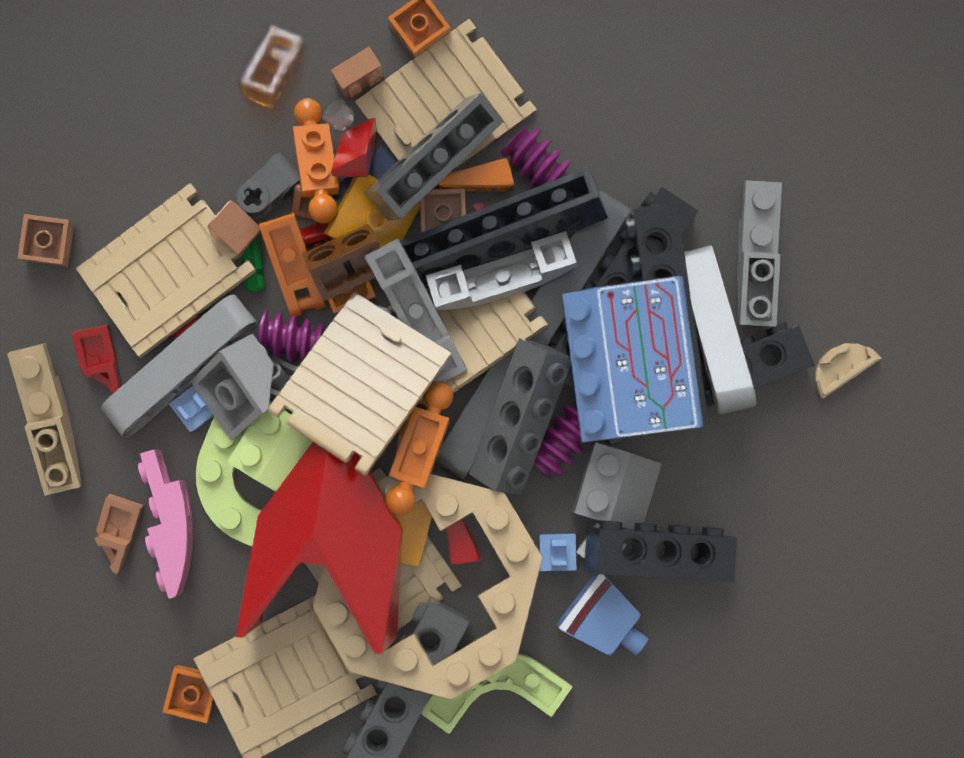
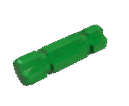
M259 234L243 251L241 256L242 265L250 261L256 269L254 274L244 280L245 289L248 292L265 290V279L261 275V271H263L260 242L257 241Z

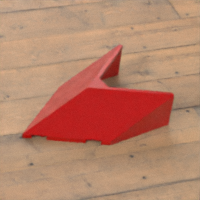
M312 442L260 512L256 523L236 637L244 638L263 623V612L299 564L310 563L325 565L374 653L383 654L395 641L398 628L403 528L398 519L393 517L382 498L384 495L371 472L369 471L365 476L355 469L362 457L354 453L350 460L345 463L315 442Z

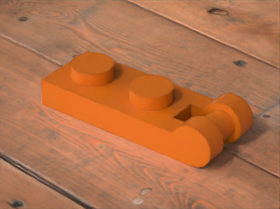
M292 213L259 224L290 315L298 317L303 315L302 311L315 308L317 311L326 308L325 301L323 302L302 256V253L307 252V248L295 214ZM308 287L310 294L297 298L295 291Z

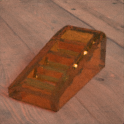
M272 25L239 82L241 94L266 107L273 108L304 45V39ZM275 42L290 50L286 53L272 46ZM269 55L277 60L282 61L283 63L279 65L271 60H268L267 57ZM264 69L275 74V77L272 78L260 71Z

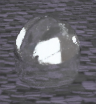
M338 99L326 108L322 119L334 130L343 131L353 124L354 113L344 99Z

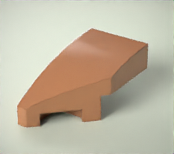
M109 494L105 498L96 529L98 536L94 539L98 547L102 546L111 562L109 567L112 572L118 574L129 552L144 505Z

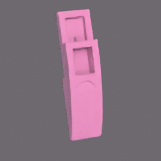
M154 449L141 453L142 462L138 463L140 476L145 484L149 483L153 497L149 498L151 512L154 518H160L161 522L160 525L147 528L149 536L145 537V542L152 558L156 557L160 571L156 572L158 586L161 592H167L168 599L183 593L188 578L193 549V516L186 480L171 482L161 449Z

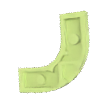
M214 417L197 460L196 485L198 495L206 513L218 528L230 537L252 546L257 518L262 510L244 500L236 486L235 467L227 463L246 430L231 441Z
M518 653L517 660L453 699L431 694L421 714L450 734L471 703L481 694L498 689L510 690L523 696L552 717L573 687L542 663L527 655Z

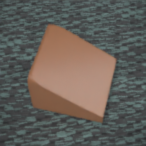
M232 200L228 201L208 224L211 237L237 256H240L261 232L259 225Z

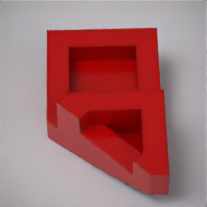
M105 324L73 331L71 335L79 366L83 370L82 374L88 378L92 377L110 388L109 391L115 393L121 387V379L110 325Z

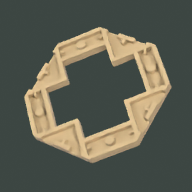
M431 474L425 490L413 487L412 492L415 495V504L422 500L424 501L440 531L474 513L510 575L509 578L478 595L497 628L436 665H433L415 633L385 650L383 654L374 653L325 565L322 569L312 607L349 672L453 699L517 660L543 557L505 493ZM389 476L377 482L384 495L382 498L385 503L389 490L399 484L398 480L392 479Z

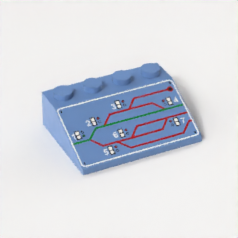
M683 276L592 288L562 294L582 442L703 427Z

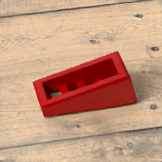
M464 518L446 528L450 559L453 565L480 561L479 551Z

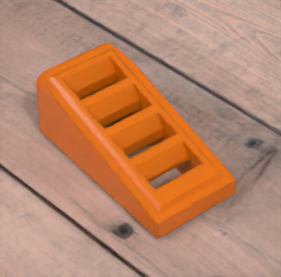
M505 158L449 173L438 183L439 189L465 188V191L509 192L514 191L515 188L508 159Z

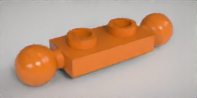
M306 98L300 100L294 108L295 120L301 126H293L292 134L302 198L314 197L309 203V214L314 221L323 224L331 222L337 215V203L329 195L338 194L339 184L338 178L331 176L334 153L329 124H318L322 118V108L317 101Z
M437 381L430 385L424 394V400L427 405L426 410L415 407L409 419L389 474L390 478L399 481L398 486L390 489L386 495V505L390 512L395 515H406L414 508L415 495L412 492L414 486L423 490L426 489L450 423L449 418L440 415L441 411L447 409L453 402V391L444 382Z

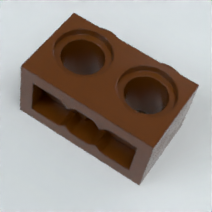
M369 224L302 253L323 302L376 278L365 255L381 248Z

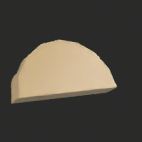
M844 343L828 350L819 360L815 370V388L820 399L825 398L882 358L872 348L860 344Z

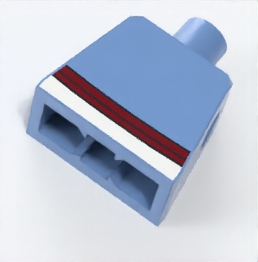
M593 574L556 623L557 627L563 632L610 656L619 644L636 656L648 641V637L633 627L641 614L604 574Z

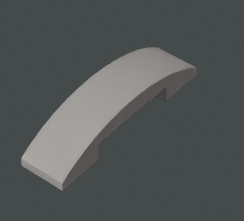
M566 231L531 242L532 249L480 266L463 271L461 265L426 275L436 310L467 308L502 300L543 285L575 268L577 262Z
M399 239L365 255L369 266L382 290L386 293L399 320L451 353L452 356L433 382H445L466 371L467 368Z

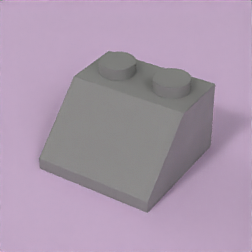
M254 334L219 351L190 381L231 441L262 416L269 406L274 364L269 358L266 349L258 342Z
M592 443L572 512L599 521L623 522V528L634 529L635 523L645 522L662 463L603 444Z

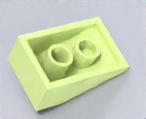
M285 409L277 418L267 410L247 428L227 463L270 489L277 491L313 441L287 424V420L292 414Z

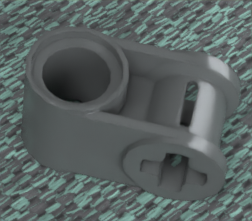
M276 153L249 180L241 185L236 196L237 203L253 220L266 218L283 201L294 195L296 184L300 185L298 170L282 153ZM254 195L256 198H260L262 203L256 206L253 203L251 204L248 199Z

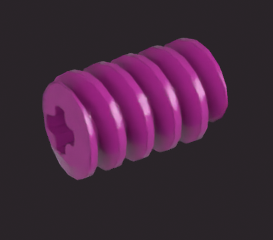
M528 126L525 127L500 152L503 158L514 154L510 162L513 168L524 164L520 173L522 178L534 175L530 183L532 189L569 175L566 171L571 162L569 160L560 164L556 162L561 151L558 149L548 154L546 150L551 141L549 139L540 143L536 141L541 132L539 128L528 132Z
M266 309L260 323L257 340L266 349L267 353L272 347L274 358L279 359L286 350L288 361L294 362L300 354L302 363L320 337H322L325 327L324 323L320 322L316 330L312 331L310 319H306L301 328L297 327L296 316L293 315L287 324H283L281 312H278L273 321H270L268 309Z
M565 405L563 410L567 419L557 415L553 418L557 429L547 427L545 432L547 440H542L533 465L552 482L551 472L560 476L564 474L559 464L561 461L569 465L574 463L569 454L570 451L580 455L584 453L579 443L582 437L578 407L573 408Z

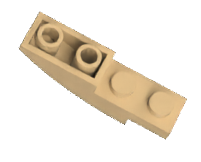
M46 343L7 353L27 420V425L24 427L44 495L81 487L80 469L68 408L59 375L55 376Z

